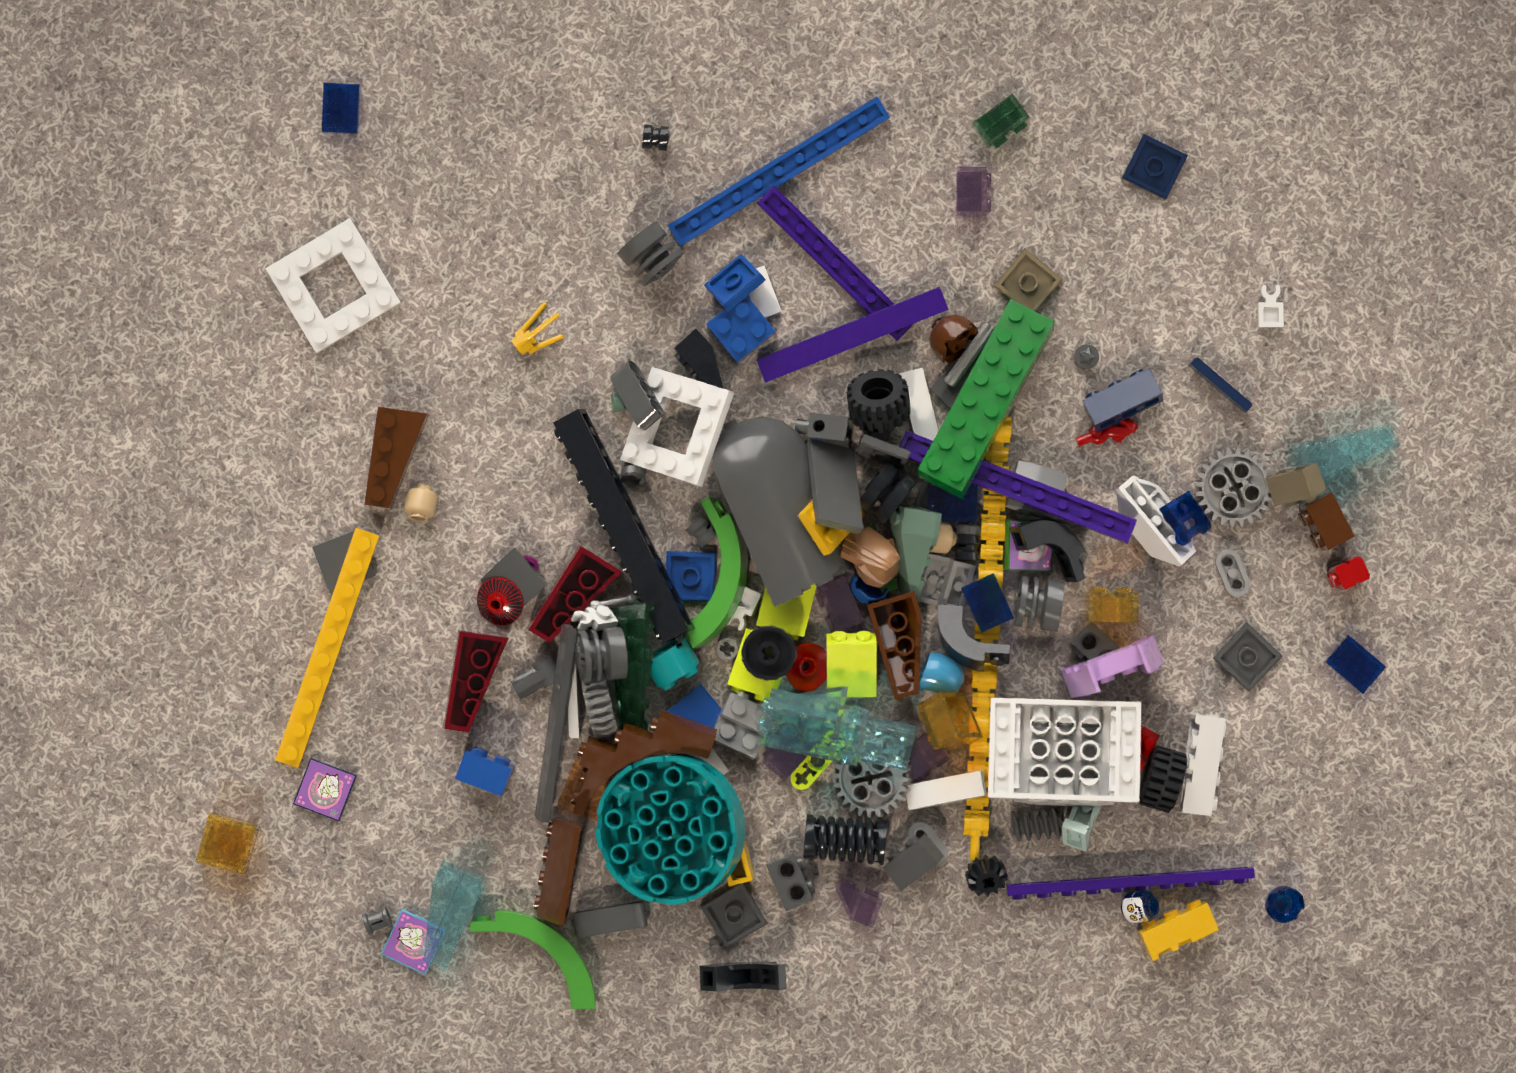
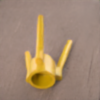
M545 302L534 312L522 328L515 332L516 336L511 339L522 355L527 352L531 355L535 351L563 339V335L560 334L534 345L537 342L534 336L559 317V313H555L532 332L527 330L546 308L547 303Z

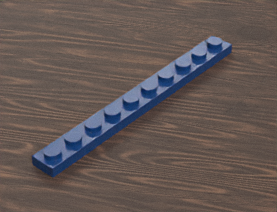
M875 97L667 226L681 247L763 197L773 185L776 188L890 119V116L879 98Z

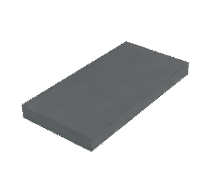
M810 439L807 443L815 524L860 534L863 530L854 449Z

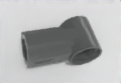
M552 656L534 665L533 669L510 681L519 698H526L538 689L546 688L553 684L556 663Z

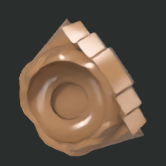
M870 527L863 528L860 534L850 532L845 537V541L842 544L841 558L854 564L859 577L862 578L864 583L880 588L886 585L898 573L900 556L897 553L893 538L885 539Z

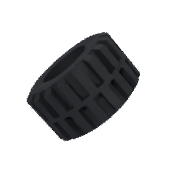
M878 369V371L869 370L868 373H861L858 375V378H854L851 381L852 384L848 385L846 393L849 417L855 427L859 426V429L862 431L868 430V433H884L887 430L889 432L893 431L895 427L902 426L903 422L908 420V415L911 412L909 390L906 380L902 379L900 374H894V371L891 370L884 371V369Z
M1156 745L1150 753L1142 776L1139 793L1140 805L1169 813L1174 808L1187 769V755L1185 753Z

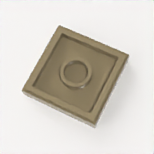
M1024 248L993 287L1009 300L1011 299L1036 312L1063 279Z

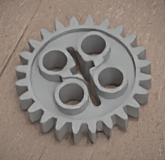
M1238 447L1235 449L1234 454L1231 453L1229 448H1226L1225 456L1220 451H1217L1216 460L1211 456L1207 458L1210 463L1209 466L1201 464L1205 472L1196 473V476L1202 479L1201 482L1194 483V486L1201 488V491L1195 493V496H1202L1198 506L1206 505L1203 514L1212 512L1210 520L1214 521L1219 517V525L1221 526L1226 520L1229 522V527H1233L1235 521L1238 522L1240 527H1243L1244 519L1249 524H1252L1253 515L1258 519L1262 518L1259 512L1260 509L1263 511L1269 510L1264 503L1273 502V499L1268 497L1270 491L1265 479L1272 471L1271 469L1263 470L1266 461L1257 463L1259 455L1255 454L1250 458V450L1248 449L1243 455H1241L1240 448ZM1238 464H1242L1246 468V475L1243 478L1235 475L1234 469ZM1225 467L1228 468L1233 483L1240 484V488L1237 491L1245 503L1244 508L1241 507L1236 492L1229 491L1232 483L1224 472ZM1215 475H1220L1224 479V485L1220 489L1215 488L1212 484V479ZM1249 486L1257 491V496L1254 500H1249L1245 496V490ZM1226 497L1232 498L1235 502V506L1231 511H1227L1223 507V500Z
M874 737L870 739L869 743L867 738L861 739V745L857 741L852 742L853 749L850 747L844 748L847 756H838L842 764L834 765L835 768L840 770L839 773L833 774L834 778L839 779V782L833 786L841 788L837 797H845L842 805L851 804L850 812L859 809L858 816H864L866 811L868 818H873L875 812L878 817H883L884 811L887 814L893 813L892 807H901L898 800L904 801L907 799L903 791L911 790L905 785L906 782L912 781V778L906 777V773L912 769L904 768L908 758H899L903 751L897 750L894 752V743L886 747V739H881L878 743L877 738ZM880 756L885 760V767L883 769H880L877 765ZM856 762L862 765V772L860 774H857L854 770ZM892 772V776L857 784L852 782L857 778ZM885 781L891 786L888 794L882 788ZM862 786L867 789V797L865 799L860 796V788Z

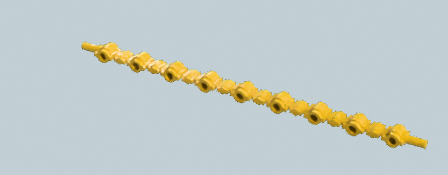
M1008 417L986 455V461H990V463L1009 470V466H1003V462H1008L1009 447H1004V443H1010L1012 418ZM989 491V495L983 496V510H988V513L981 514L980 536L981 540H986V545L981 544L980 559H985V564L978 563L977 589L983 590V594H978L977 608L982 609V613H976L974 638L980 639L981 643L993 644V640H999L1001 614H994L995 609L1000 610V595L995 594L996 590L1002 591L1003 565L997 564V560H1002L1003 546L998 545V541H1005L1006 515H1000V511H1005L1006 497ZM984 663V672L972 670L971 688H978L977 692H972V707H976V711H970L969 737H975V741L969 742V756H974V760H967L966 773L983 771L985 787L987 788L989 785V761H986V757H989L990 742H987V738H990L989 708H991V698H995V693H990V689H996L998 666L991 665L990 663ZM988 792L986 796L967 799L966 806H971V810L964 809L963 835H970L969 860L975 861V857L979 859L980 836H988L989 811H983V807H988L989 805Z

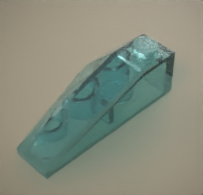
M443 860L432 883L423 961L446 971L488 879Z

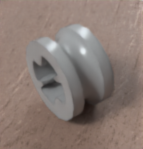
M723 638L717 644V654L725 660L733 659L738 653V644L732 638ZM724 642H730V646L735 648L734 653L730 652V656H725V652L720 651L721 645L724 646Z

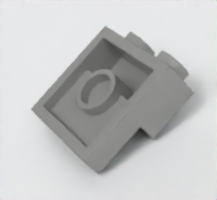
M739 691L734 694L731 692L727 696L714 726L717 729L714 743L754 760L776 712L771 711L772 706L765 702L758 701L756 704L749 701V695Z

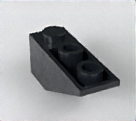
M697 329L693 330L674 348L677 352L674 355L675 358L683 366L688 364L694 370L691 375L696 381L705 382L706 384L724 389L713 346Z

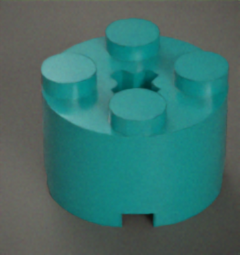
M685 636L681 637L680 643L675 639L652 652L654 658L650 661L647 657L642 661L656 686L662 687L664 691L676 685V680L680 677L688 678L697 673V665L700 663Z

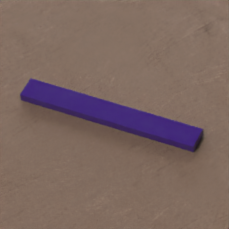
M774 185L756 203L868 314L894 305ZM914 324L889 334L898 341Z
M939 286L758 358L756 361L766 383L949 309Z

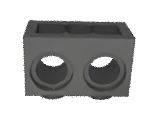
M1091 621L1070 642L1074 646L1071 651L1081 660L1085 657L1090 660L1101 656L1105 652H1111L1120 648ZM1087 635L1092 636L1095 640L1094 647L1089 650L1082 646V639Z
M793 852L766 864L786 911L813 900L812 893L816 891L811 879L805 880L802 871L806 870L801 856L795 857ZM791 863L794 866L793 874L784 876L780 872L781 865ZM796 885L804 889V895L798 899L790 895L791 888Z

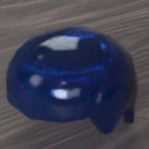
M1285 885L1272 889L1265 900L1266 913L1275 922L1287 923L1296 920L1300 911L1305 908L1303 895L1295 888Z

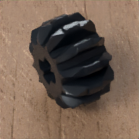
M985 854L983 859L979 860L975 857V863H968L965 878L968 881L969 889L975 891L978 896L984 893L988 897L991 892L998 894V888H1005L1008 874L1002 860L998 861L995 855L988 858Z

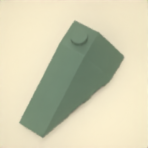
M899 505L890 516L892 538L895 541L896 550L900 556L898 570L900 592L902 595L915 591L919 602L925 583L923 571L926 566H930L932 559L928 555L931 546H936L942 514L923 507Z

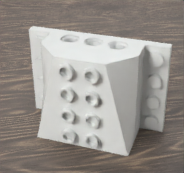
M991 698L988 798L1013 799V802L1058 806L1113 805L1114 802L1139 803L1141 702Z

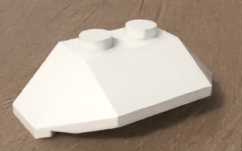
M1133 475L1116 489L1119 513L1137 520L1132 534L1151 557L1181 566L1196 552L1195 546H1193L1190 523L1158 485Z

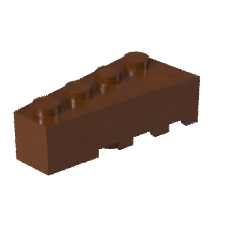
M378 407L364 505L392 509L429 414Z

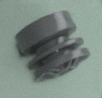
M657 221L643 229L617 253L627 267L636 262L640 264L634 272L636 277L645 271L647 272L640 280L643 286L661 279L675 267L677 261L683 256L680 249L672 254L668 253L675 246L673 241L664 246L661 245L667 233Z
M1021 576L1020 583L1016 588L1013 605L1015 626L1022 627L1025 616L1027 617V628H1032L1035 618H1039L1040 630L1057 632L1063 605L1064 581L1047 579L1044 590L1039 589L1038 578L1034 577L1032 587L1028 588L1029 577Z
M621 627L603 629L601 640H599L595 630L589 631V639L586 631L577 632L575 658L583 683L591 682L592 675L595 682L601 681L602 670H605L608 680L627 678V649Z

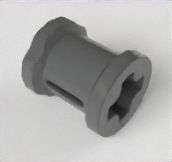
M386 906L372 914H362V919L369 935L383 927H393L392 919Z

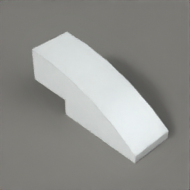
M983 771L906 785L911 790L905 791L909 810L945 805L987 795Z

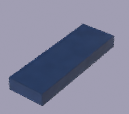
M1198 357L1188 364L1189 367L1243 413L1253 406L1249 400Z

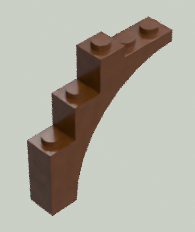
M661 710L659 717H653L649 728L650 731L625 723L622 730L617 729L613 741L615 744L588 736L586 743L581 742L577 756L581 757L579 765L583 766L579 782L583 784L580 791L575 790L571 801V804L575 805L573 813L582 816L590 799L601 784L616 771L634 761L668 753L690 754L708 759L716 738L717 729Z

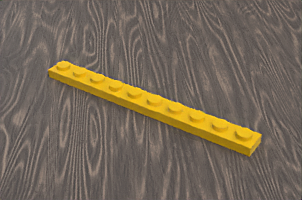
M357 527L355 528L275 761L299 768L380 535Z

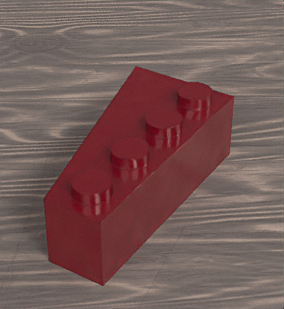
M578 545L527 629L550 643L561 632L562 624H570L574 612L583 611L622 571L581 545Z
M458 630L443 724L444 729L469 733L509 638Z

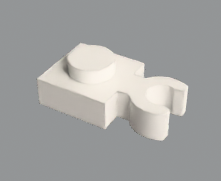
M1263 285L1260 289L1261 296L1265 299V302L1257 303L1258 328L1284 327L1283 302H1276V298L1280 294L1279 285L1274 286L1275 292L1273 295L1267 294L1266 285Z
M745 586L741 602L727 625H732L733 620L738 618L740 621L738 630L743 631L747 625L746 615L754 617L763 594Z
M598 606L597 609L586 607L585 612H574L571 619L572 622H580L577 628L579 631H585L588 627H592L595 631H602L605 628H614L618 624V620L608 606Z

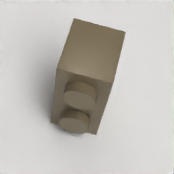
M1317 462L1280 470L1265 478L1275 506L1285 504L1286 507H1291L1299 504L1301 500H1304V503H1310L1319 499L1318 495L1326 491Z

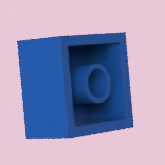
M748 296L729 312L724 309L707 323V326L737 363L741 362L777 333Z
M475 746L472 750H466L455 779L503 796L515 768L514 765L510 764L511 760L500 755L492 758L487 756V750Z

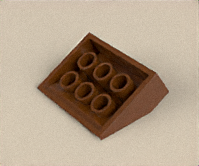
M555 817L554 822H549L546 837H551L549 847H544L542 861H546L545 871H540L538 885L542 886L541 895H536L533 910H538L537 917L564 926L568 918L584 822Z

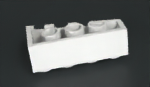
M1192 713L1190 715L1186 749L1187 769L1182 785L1179 810L1182 813L1212 816V811L1217 809L1218 797L1215 796V789L1220 783V772H1218L1219 762H1222L1223 758L1222 742L1226 732V718Z

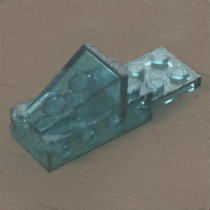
M840 686L798 694L786 690L771 689L770 698H764L762 712L766 713V717H760L757 731L762 732L760 745L853 766H857L859 760L907 771L917 726L869 716V709L846 705L848 687Z

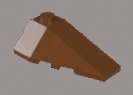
M913 591L867 605L895 700L919 693L922 614L916 593Z

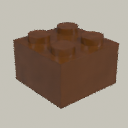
M1332 492L1325 493L1319 496V499L1299 507L1301 512L1298 513V516L1304 526H1309L1312 532L1309 537L1315 548L1319 547L1321 551L1330 550L1355 537Z

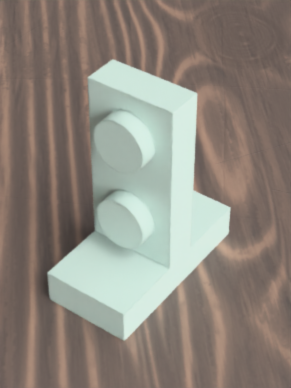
M1073 806L1069 818H1065L1062 825L1063 844L1086 852L1090 844L1089 836L1101 806Z

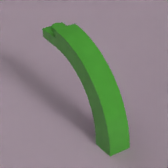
M711 497L701 501V504L717 533L721 550V570L711 599L704 609L691 620L695 629L685 634L693 649H701L709 644L727 626L741 602L747 580L748 554L744 538L733 514L728 513L725 515L726 508L723 503Z
M496 909L495 919H491V915H477L476 920L470 921V932L498 931L514 933L540 945L555 959L565 976L570 993L571 1009H596V993L589 969L576 947L558 929L535 916L512 910Z

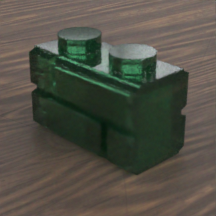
M1011 94L974 121L972 127L988 148L995 146L997 149L1008 141L1006 136L1014 131L1018 134L1028 126L1026 121L1030 117L1016 97Z

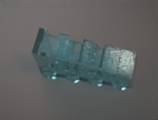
M1386 424L1292 444L1286 447L1296 467L1317 462L1323 481L1326 483L1401 445L1391 425Z

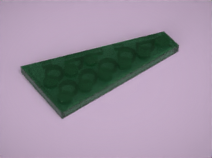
M654 602L609 608L618 620L616 627H621L623 630L627 649V678L614 680L615 697L619 711L618 720L621 730L625 723L648 730V723L644 719L645 709L649 708V699L645 698L646 687L650 686L652 649L648 644V634L653 633V623H649V612L654 610Z

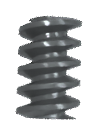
M1054 808L1049 809L1048 815H1046L1044 809H1040L1038 816L1031 809L1028 817L1024 810H1020L1018 817L1014 811H1010L1012 836H1016L1018 842H1021L1023 834H1025L1028 841H1031L1032 834H1035L1037 840H1040L1042 833H1045L1049 840L1052 832H1055L1057 839H1060L1062 834L1060 808L1057 815Z

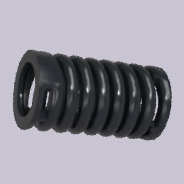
M807 814L803 858L817 859L819 856L821 860H826L829 849L830 861H835L838 853V860L840 862H844L847 856L848 862L853 863L857 853V862L862 864L865 861L867 849V862L869 864L878 862L880 865H884L887 821L877 820L873 824L869 819L865 822L862 819H856L854 823L852 818H847L845 821L844 818L838 817L835 821L833 816H829L826 820L823 815L818 816L816 820L813 815Z

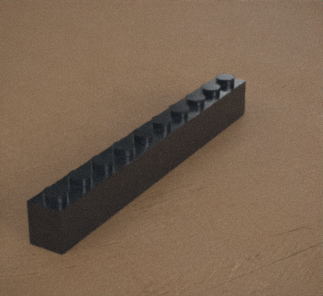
M577 409L553 422L556 428L554 429L555 436L559 442H563L567 450L565 451L566 458L571 464H574L578 472L576 473L577 480L582 486H585L588 492V502L593 508H596L599 514V524L604 530H607L610 536V546L615 552H618L621 558V568L626 574H629L632 580V590L637 596H640L643 602V612L648 618H651L654 624L653 631L657 639L662 640L663 643L671 642L695 629L586 409Z

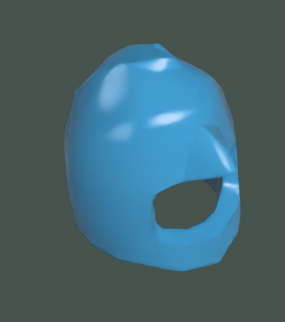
M930 652L920 672L919 691L929 690L938 694V703L944 701L949 696L955 695L960 687L964 685L965 672L963 667L951 657Z

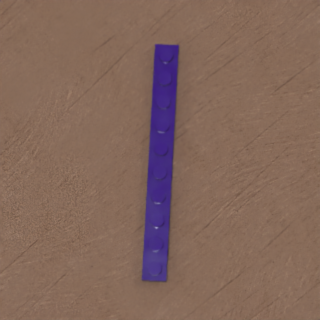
M906 430L899 447L910 451L909 460L921 464L933 441ZM984 460L971 483L1125 544L1129 543L1137 523L1136 519Z
M1250 866L1006 884L1007 896H1012V900L1027 899V894H1037V898L1052 897L1051 893L1061 892V896H1074L1076 891L1086 890V894H1100L1101 889H1111V893L1125 892V887H1135V891L1150 890L1152 885H1160V889L1175 888V884L1184 883L1185 887H1198L1199 882L1208 881L1209 885L1212 886L1224 885V880H1234V884L1249 883V878H1255L1254 868Z

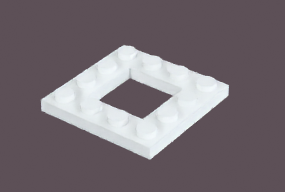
M350 218L266 268L316 353H319L401 303ZM342 253L365 290L366 295L325 319L302 282L301 277Z
M652 367L647 382L663 411L668 398L701 408L686 455L652 445L661 421L660 418L646 431L639 428L633 421L620 460L702 487L734 392Z

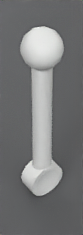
M628 594L624 598L601 602L591 601L590 607L597 609L598 606L624 602L632 604L635 596Z

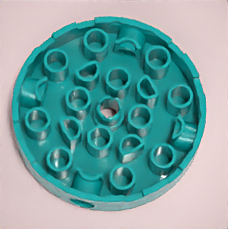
M675 753L654 755L627 766L608 784L598 805L597 828L595 829L598 849L602 851L606 861L607 869L623 888L648 902L678 905L698 899L724 883L736 868L742 855L746 826L740 800L730 782L721 772L706 761L692 755ZM667 824L671 825L672 833L669 832Z

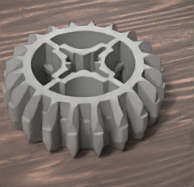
M602 672L601 681L595 682L592 675L591 682L581 683L589 721L596 738L611 737V735L616 734L618 729L607 677Z

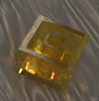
M1091 587V592H1085L1084 621L1138 623L1139 593H1133V588H1116L1115 592H1108V587Z
M939 692L917 704L919 718L926 727L928 740L934 747V750H961L983 738L965 693Z
M216 812L209 813L195 862L244 875L248 872L260 825Z

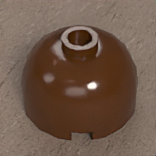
M954 314L944 318L940 317L932 324L929 343L936 357L943 363L945 361L951 363L966 350L963 349L964 345L969 340L972 341L978 333V327L961 315Z

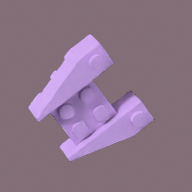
M1150 635L1096 658L1061 669L1060 673L1070 698L1082 700L1090 697L1091 694L1101 692L1097 681L1101 684L1107 683L1115 679L1114 674L1120 672L1122 675H1127L1139 670L1140 672L1150 674L1160 670L1159 666L1164 664L1154 635Z

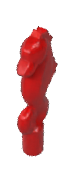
M1128 418L1120 422L1123 426L1112 425L1098 433L1094 427H1091L1087 434L1076 437L1078 447L1091 442L1099 445L1104 443L1109 437H1112L1113 441L1121 443L1126 436L1131 433L1135 434L1138 429L1137 424Z

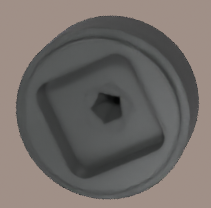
M1085 344L1076 349L1074 361L1078 367L1091 369L1098 363L1099 353L1094 346Z
M629 465L621 470V481L625 485L635 487L645 482L646 471L642 467Z
M966 520L961 525H957L956 533L980 536L981 526H978L974 521Z

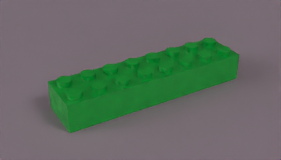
M1010 299L918 468V476L963 499L1054 331V320Z

